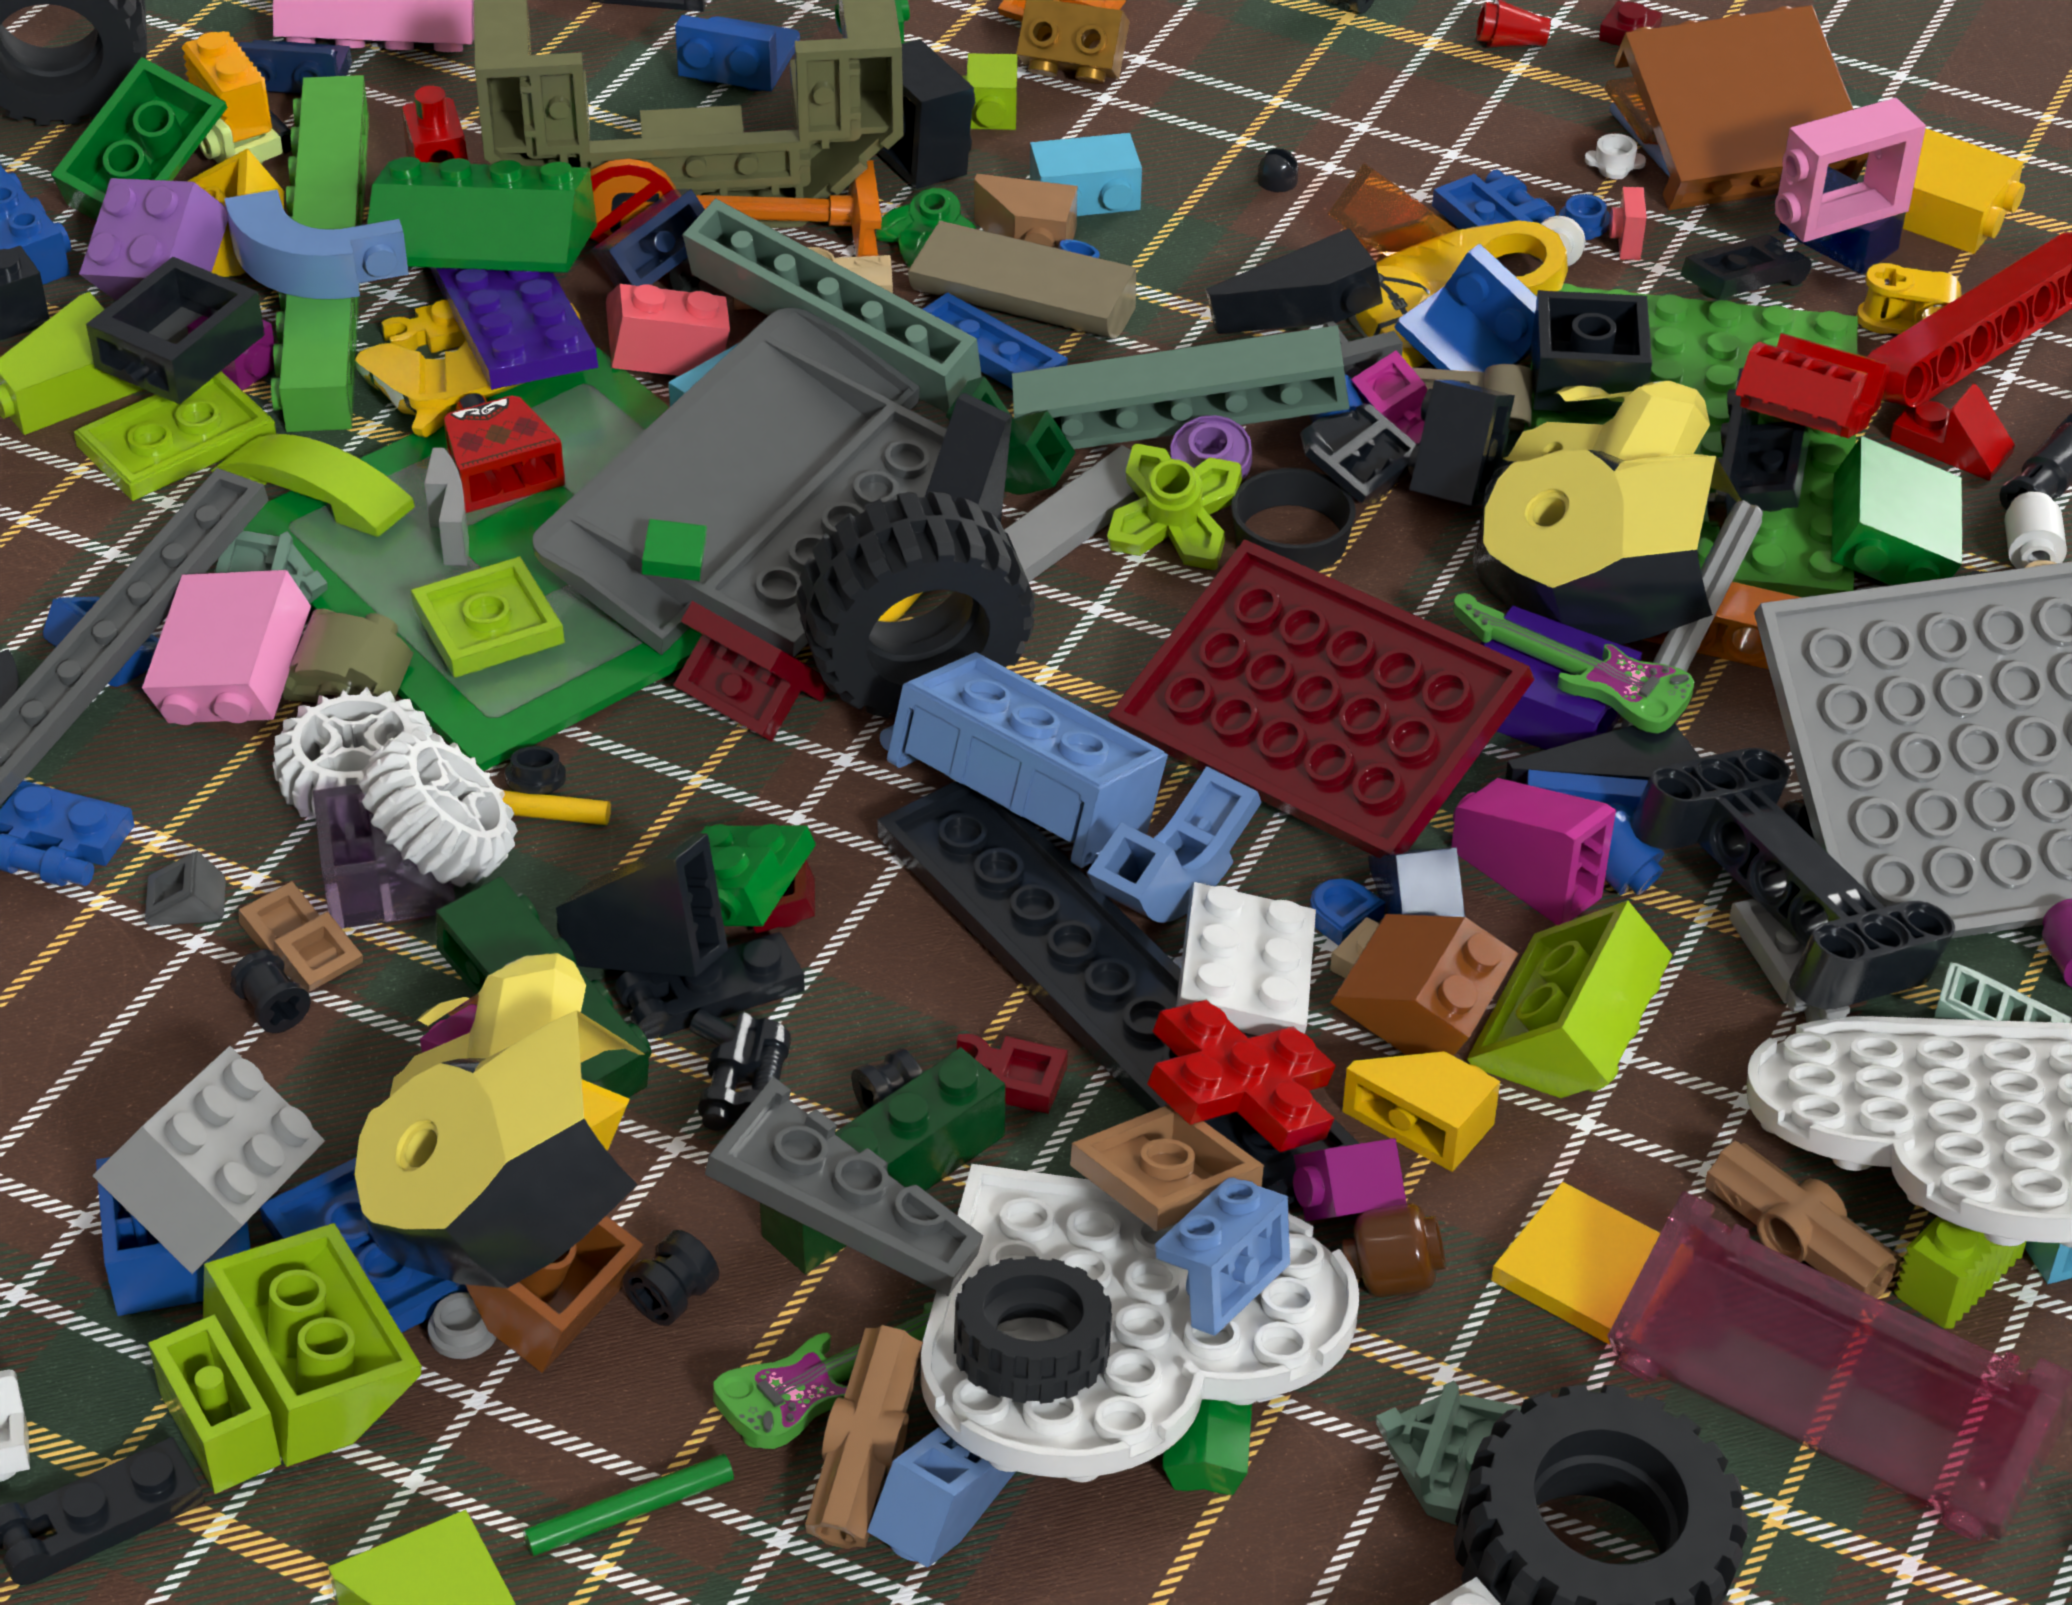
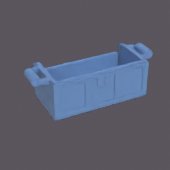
M977 652L904 683L895 723L880 733L881 745L888 751L887 761L898 768L920 760L948 775L951 779L970 787L1010 809L1015 814L1034 822L1068 842L1075 840L1071 862L1081 868L1094 863L1121 822L1144 834L1148 833L1168 756L1163 750Z

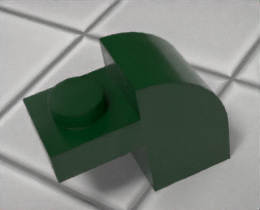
M985 376L969 380L958 395L959 397L963 392L1010 414ZM957 398L948 410V412L946 413V417L949 421L951 419ZM1048 410L1015 419L1012 417L1005 492L1022 495L1055 487L1075 455V450Z

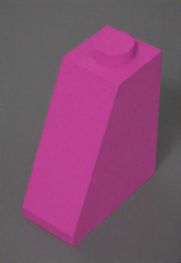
M1497 778L1477 793L1471 792L1467 794L1456 806L1453 813L1454 829L1451 848L1457 847L1458 856L1550 921L1560 925L1573 920L1602 898L1616 810L1606 803Z

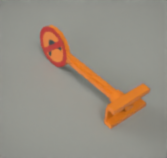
M630 158L608 161L592 169L590 173L597 226L590 238L601 243L669 191L676 190V186L666 172L649 162ZM873 160L867 161L868 168L849 184L848 195H829L828 199L696 195L704 209L716 198L755 220L828 222V226H852L856 257L878 256L875 229H881L882 219Z

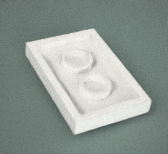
M1194 882L1188 904L1176 1007L1207 999L1212 1005L1220 1008L1226 1014L1227 1019L1241 1032L1259 1036L1294 1026L1298 1031L1305 1034L1308 1019L1316 909L1299 906L1289 900H1272L1241 893L1227 886L1214 887Z

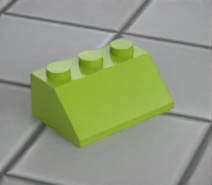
M1628 900L1535 933L1467 1060L1471 1065L1481 1068L1486 1073L1557 1098H1563L1585 1090L1595 1092L1604 1088L1618 1074V1063L1629 1041L1638 1033L1640 1029L1639 1021L1650 999L1659 991L1661 987L1660 979L1673 954Z
M335 1223L204 1264L203 1319L215 1314L271 1412L279 1455L286 1467L354 1444L421 1376L422 1365Z

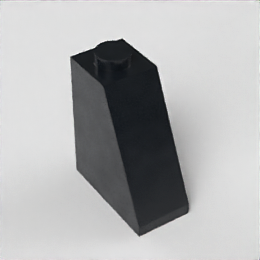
M706 833L693 834L594 879L556 907L558 935L567 942L575 956L577 966L697 977L728 951L709 837Z

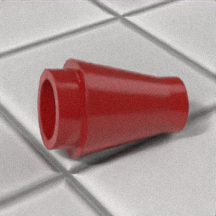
M1495 0L1494 3L1484 2L1478 16L1476 39L1477 41L1487 42V47L1531 45L1545 47L1550 34L1551 19L1538 16L1501 0Z

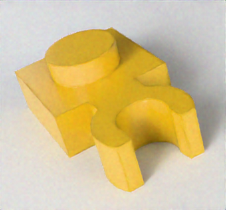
M447 299L440 300L433 305L415 308V318L392 317L381 322L385 341L390 340L391 344L400 345L413 351L419 346L428 345L431 353L462 346L466 340L454 318Z

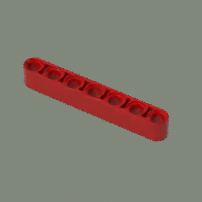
M2072 232L2061 233L1873 350L1867 358L1891 365L1882 401L1912 408L1919 407L2072 309Z

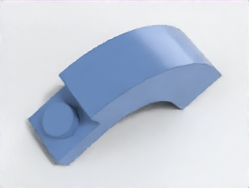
M277 189L224 198L231 243L235 256L249 276L268 288L303 298L344 299L360 297L359 283L409 275L404 233L399 219L344 229H316L299 224L286 214Z
M1206 766L1174 816L1157 836L1152 838L1122 822L1119 824L1087 872L1092 884L1101 894L1156 922L1166 923L1182 917L1188 913V904L1194 882L1215 887L1233 864L1229 851L1262 803L1259 793Z

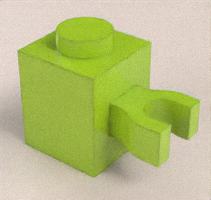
M968 53L967 76H961L974 87L975 106L972 109L971 129L1016 130L1017 54Z

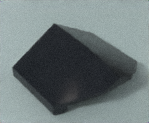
M1371 404L1360 405L1355 411L1319 418L1300 433L1305 456L1361 504L1378 503L1408 472L1410 455L1416 445L1413 440Z

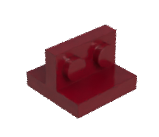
M694 601L691 602L681 619L682 623L698 631L702 636L673 686L770 741H773L801 691L820 702L824 700L829 691V687L823 681L820 673Z

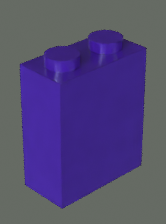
M1513 605L1504 616L1506 620L1604 661L1602 656L1605 644H1612L1628 657L1641 661L1642 652ZM1493 639L1488 643L1481 642V645L1530 666L1535 679L1497 732L1547 750L1610 732L1620 719L1621 715L1611 706L1599 700L1566 693L1557 687L1560 673L1574 674Z

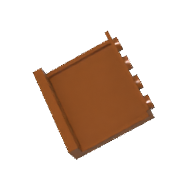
M1813 5L1795 8L1783 6L1772 11L1748 15L1736 13L1726 18L1700 22L1688 20L1679 25L1659 28L1641 27L1632 32L1625 33L1614 61L1616 69L1630 67L1669 171L1670 177L1663 191L1668 211L1778 194L1783 169V155L1786 152L1789 129L1854 110ZM1869 152L1828 164L1824 186L1857 181L1868 159Z

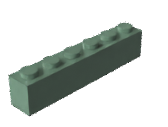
M716 198L683 233L692 275L768 316L782 308H800L818 316L850 335L920 386L919 398L945 413L948 412L969 380L982 377L977 338Z
M1338 325L1012 373L1014 418L1048 410L1073 449L1175 435L1186 422L1201 416L1217 415L1232 419L1239 425L1349 409Z

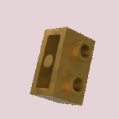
M1026 0L1016 54L1024 65H1029L1028 71L1031 73L1055 77L1058 70L1076 73L1075 78L1080 81L1104 84L1105 77L1119 79L1130 21L1122 10L1055 0Z

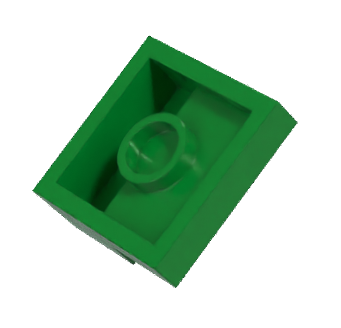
M717 824L704 827L701 833H706L709 837L724 926H763L805 860L816 846L807 825L727 826Z

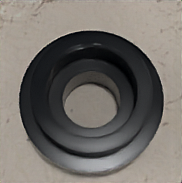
M530 746L515 751L511 756V763L505 769V782L508 787L525 794L551 795L555 790L562 787L566 781V769L560 762L559 754L553 749L542 746Z

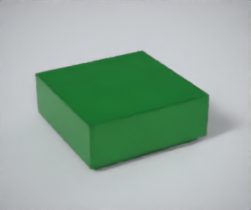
M649 519L642 558V574L700 581L706 546L707 526Z

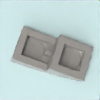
M433 448L424 483L429 524L431 528L440 529L444 565L467 566L469 535L462 481L455 463L445 448Z

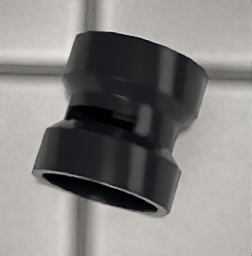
M673 1230L656 1245L655 1257L651 1260H640L623 1276V1285L633 1305L644 1316L661 1326H669L687 1310L688 1299L691 1295L701 1296L719 1280L720 1271L713 1255L700 1240L683 1230Z

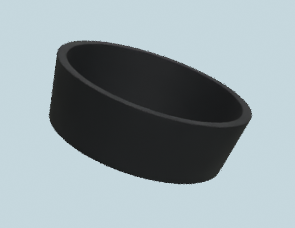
M1282 468L1259 473L1242 483L1232 499V516L1238 547L1245 539L1315 571L1328 568L1342 557L1347 547L1356 514L1354 500L1344 488L1332 478L1306 469ZM1291 505L1310 508L1324 514L1337 525L1339 532L1320 542L1293 545L1265 539L1251 531L1245 523L1254 514L1264 509Z

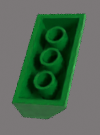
M401 157L389 161L372 184L367 224L395 219L400 220L404 233L407 265L410 267L568 273L597 226L590 168L572 167L565 162H552L544 166H522L519 162L513 160H503L494 164H470L468 160L460 158L449 159L442 163L420 162L415 157Z

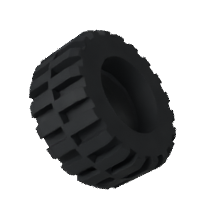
M0 0V106L6 109V116L19 121H22L23 117L35 119L36 125L50 126V120H64V125L79 123L80 116L87 114L90 115L91 119L95 118L141 57L146 59L147 29L145 0ZM51 4L76 11L91 22L95 28L89 35L74 44L64 47L46 48L23 42L12 35L2 23L11 14L25 7Z
M929 491L927 497H918L915 492L897 494V500L882 503V500L878 499L865 504L866 511L855 517L849 513L838 521L835 525L837 531L832 536L825 533L813 549L815 559L808 558L799 577L801 585L797 590V608L800 613L801 624L822 679L831 691L839 694L842 701L860 710L865 706L867 713L888 718L890 713H897L904 683L977 652L1005 668L1008 665L1015 666L1025 650L1023 641L1028 642L1032 634L1035 621L1032 615L1035 609L1034 595L1008 533L1004 532L1001 522L991 512L981 510L979 504L965 498L958 497L953 502L950 494ZM931 590L953 591L942 604L922 616L899 622L878 621L888 609L907 597Z
M1586 1384L1561 1387L1557 1398H1552L1549 1391L1538 1393L1523 1400L1520 1411L1517 1408L1507 1410L1494 1423L1490 1436L1482 1439L1476 1451L1455 1519L1458 1528L1453 1542L1455 1560L1464 1567L1461 1576L1462 1583L1465 1584L1477 1577L1501 1605H1723L1744 1555L1742 1548L1748 1532V1517L1741 1508L1744 1495L1739 1480L1733 1473L1724 1475L1729 1462L1713 1440L1705 1444L1698 1437L1701 1428L1683 1413L1677 1419L1663 1410L1665 1402L1646 1394L1644 1400L1641 1401L1625 1396L1626 1388L1603 1385L1601 1393L1588 1392ZM1569 1495L1592 1496L1607 1500L1624 1508L1641 1521L1653 1536L1661 1555L1645 1562L1626 1565L1609 1564L1590 1559L1577 1553L1560 1541L1544 1522L1537 1506L1548 1500Z

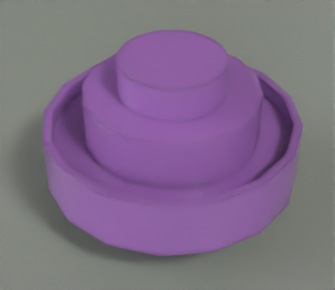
M1217 415L1201 416L1186 422L1175 433L1170 445L1171 459L1182 460L1193 468L1209 457L1237 462L1241 465L1242 480L1248 475L1252 465L1251 439L1245 429L1232 419Z

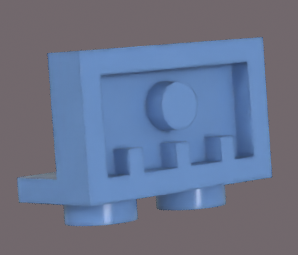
M1227 1178L1155 1243V1254L1158 1260L1188 1270L1186 1291L1190 1296L1192 1328L1216 1336L1290 1265L1288 1196L1257 1186L1250 1181Z

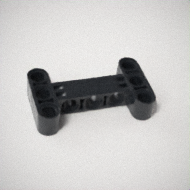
M1745 748L1661 766L1653 770L1630 821L1635 836L1652 847L1664 850L1698 843L1798 940L1805 949L1791 975L1789 983L1792 991L1802 1001L1816 1008L1826 1010L1837 1009L1921 986L1929 982L1956 929L1954 921L1942 909L1928 902L1908 901L1884 907L1777 805L1791 775L1790 767L1785 760L1765 749Z

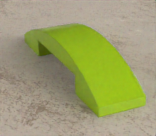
M272 434L257 437L247 442L211 470L213 473L216 468L264 485L269 482L329 503L332 506L336 523L375 537H379L415 508L413 498L371 465L337 447L302 436Z

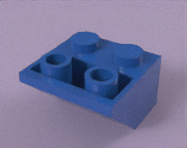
M108 1157V1158H102V1159H96V1168H97V1170H98L110 1157ZM98 1182L104 1264L117 1316L201 1302L204 1298V1264L251 1249L247 1221L191 1274Z

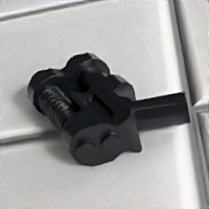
M703 1009L694 1015L690 1024V1031L718 1045L710 1054L707 1065L708 1074L712 1077L711 1084L701 1092L697 1108L699 1115L702 1117V1123L706 1128L721 1131L727 1127L728 1123L737 1122L773 1077L777 1080L780 1079L782 1065L788 1057L792 1039L790 1032L779 1022L767 1018L756 1019L743 1012L739 1014L737 1025L735 1026ZM743 1081L752 1083V1089L742 1092L735 1091L737 1083Z

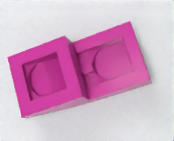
M1395 350L1353 377L1351 381L1365 404H1371L1417 444L1421 441L1425 423L1421 419V406L1427 393V387L1398 351Z

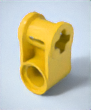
M1891 263L1875 264L1868 268L1865 282L1869 288L1866 300L1859 305L1856 316H1858V323L1871 332L1901 334L1962 296L1961 285L1957 278L1946 272L1904 268ZM1885 279H1889V285H1885ZM1934 305H1943L1941 307H1933ZM1881 311L1885 312L1884 318L1880 317Z

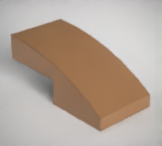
M293 881L239 909V924L261 950L269 949L275 951L284 961V973L294 982L301 984L308 992L363 963V955L327 911L319 915Z

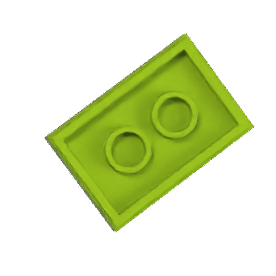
M222 371L180 405L155 394L74 431L76 446L132 501L228 458L247 442L257 437L276 434L274 420Z

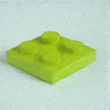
M520 556L411 590L413 608L454 678L565 643L562 623Z

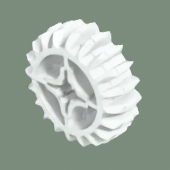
M366 687L360 695H348L344 689H342L340 697L328 699L319 695L317 706H299L296 718L283 720V731L275 736L273 748L275 780L279 781L281 794L285 797L286 803L294 805L298 809L300 817L314 815L320 826L326 825L332 820H338L344 830L354 821H363L370 828L374 814L367 810L362 803L366 796L359 786V783L364 778L362 770L368 765L370 757L389 739L397 737L402 731L412 733L418 729L430 736L433 734L432 727H430V723L426 720L425 713L423 711H416L413 708L410 699L396 701L391 691L384 692L376 697L372 696L368 687Z
M418 729L412 733L402 731L397 737L389 739L370 757L368 765L362 770L364 778L359 783V786L366 795L362 803L367 810L374 814L371 820L372 825L382 829L387 836L385 843L393 844L401 852L402 860L410 859L417 865L419 872L423 875L432 872L436 880L442 884L448 881L460 887L468 882L476 884L483 877H488L508 857V852L515 846L513 837L518 830L515 823L511 820L514 815L512 808L502 800L505 795L504 791L494 786L490 780L491 773L483 772L476 765L475 757L468 758L460 751L458 744L452 743L447 745L442 737L436 733L428 736L425 732Z

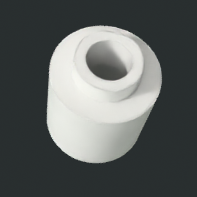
M2027 492L2016 497L2004 518L2008 554L2011 563L2017 569L2025 568L2029 563L2037 560L2062 563L2067 554L2062 512L2058 504L2051 497L2041 492Z

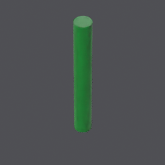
M723 1453L523 1529V1537L530 1555L534 1557L734 1480L731 1464L726 1454Z

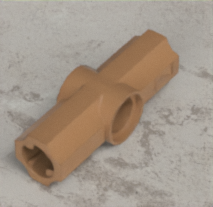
M1736 1140L1720 1152L1713 1166L1707 1171L1704 1187L1756 1224L1761 1242L1781 1262L1796 1265L1804 1260L1861 1303L1866 1301L1868 1304L1874 1302L1885 1292L1890 1281L1898 1273L1902 1257L1848 1219L1847 1211L1839 1195L1828 1184L1819 1179L1809 1178L1799 1183L1747 1144H1740Z
M884 1325L878 1328H865L844 1398L838 1397L831 1409L822 1447V1458L825 1461L814 1489L810 1510L807 1512L805 1523L806 1532L821 1539L825 1544L845 1549H851L852 1547L866 1548L870 1535L867 1531L892 1462L903 1453L909 1423V1415L906 1411L911 1394L915 1388L914 1384L918 1371L921 1367V1349L923 1344L922 1341L913 1338L905 1330Z

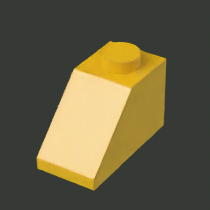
M1445 1051L1356 1060L1346 1069L1342 1112L1391 1139L1396 1138V1142L1453 1172L1493 1127L1500 1081L1488 1075L1481 1068L1467 1064Z

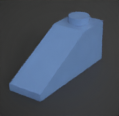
M939 1426L893 1460L867 1532L890 1545L891 1549L900 1557L919 1562L928 1568L962 1541L1015 1472H1005L994 1468L989 1461L971 1453L958 1444Z

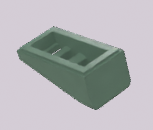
M1950 962L1934 1019L2070 1023L2071 1017L1973 969Z

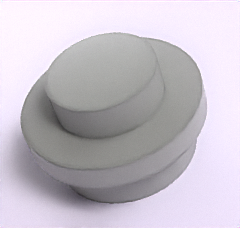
M467 1292L454 1293L442 1299L435 1307L428 1322V1334L431 1345L437 1352L449 1358L467 1359L478 1356L488 1350L496 1340V1337L487 1330L470 1293Z

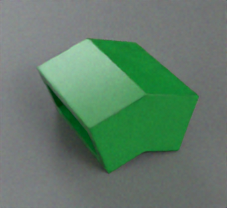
M1202 1399L1199 1412L1187 1432L1164 1452L1163 1468L1174 1490L1194 1491L1204 1489L1219 1494L1234 1495L1248 1473L1252 1404L1235 1405L1228 1401Z

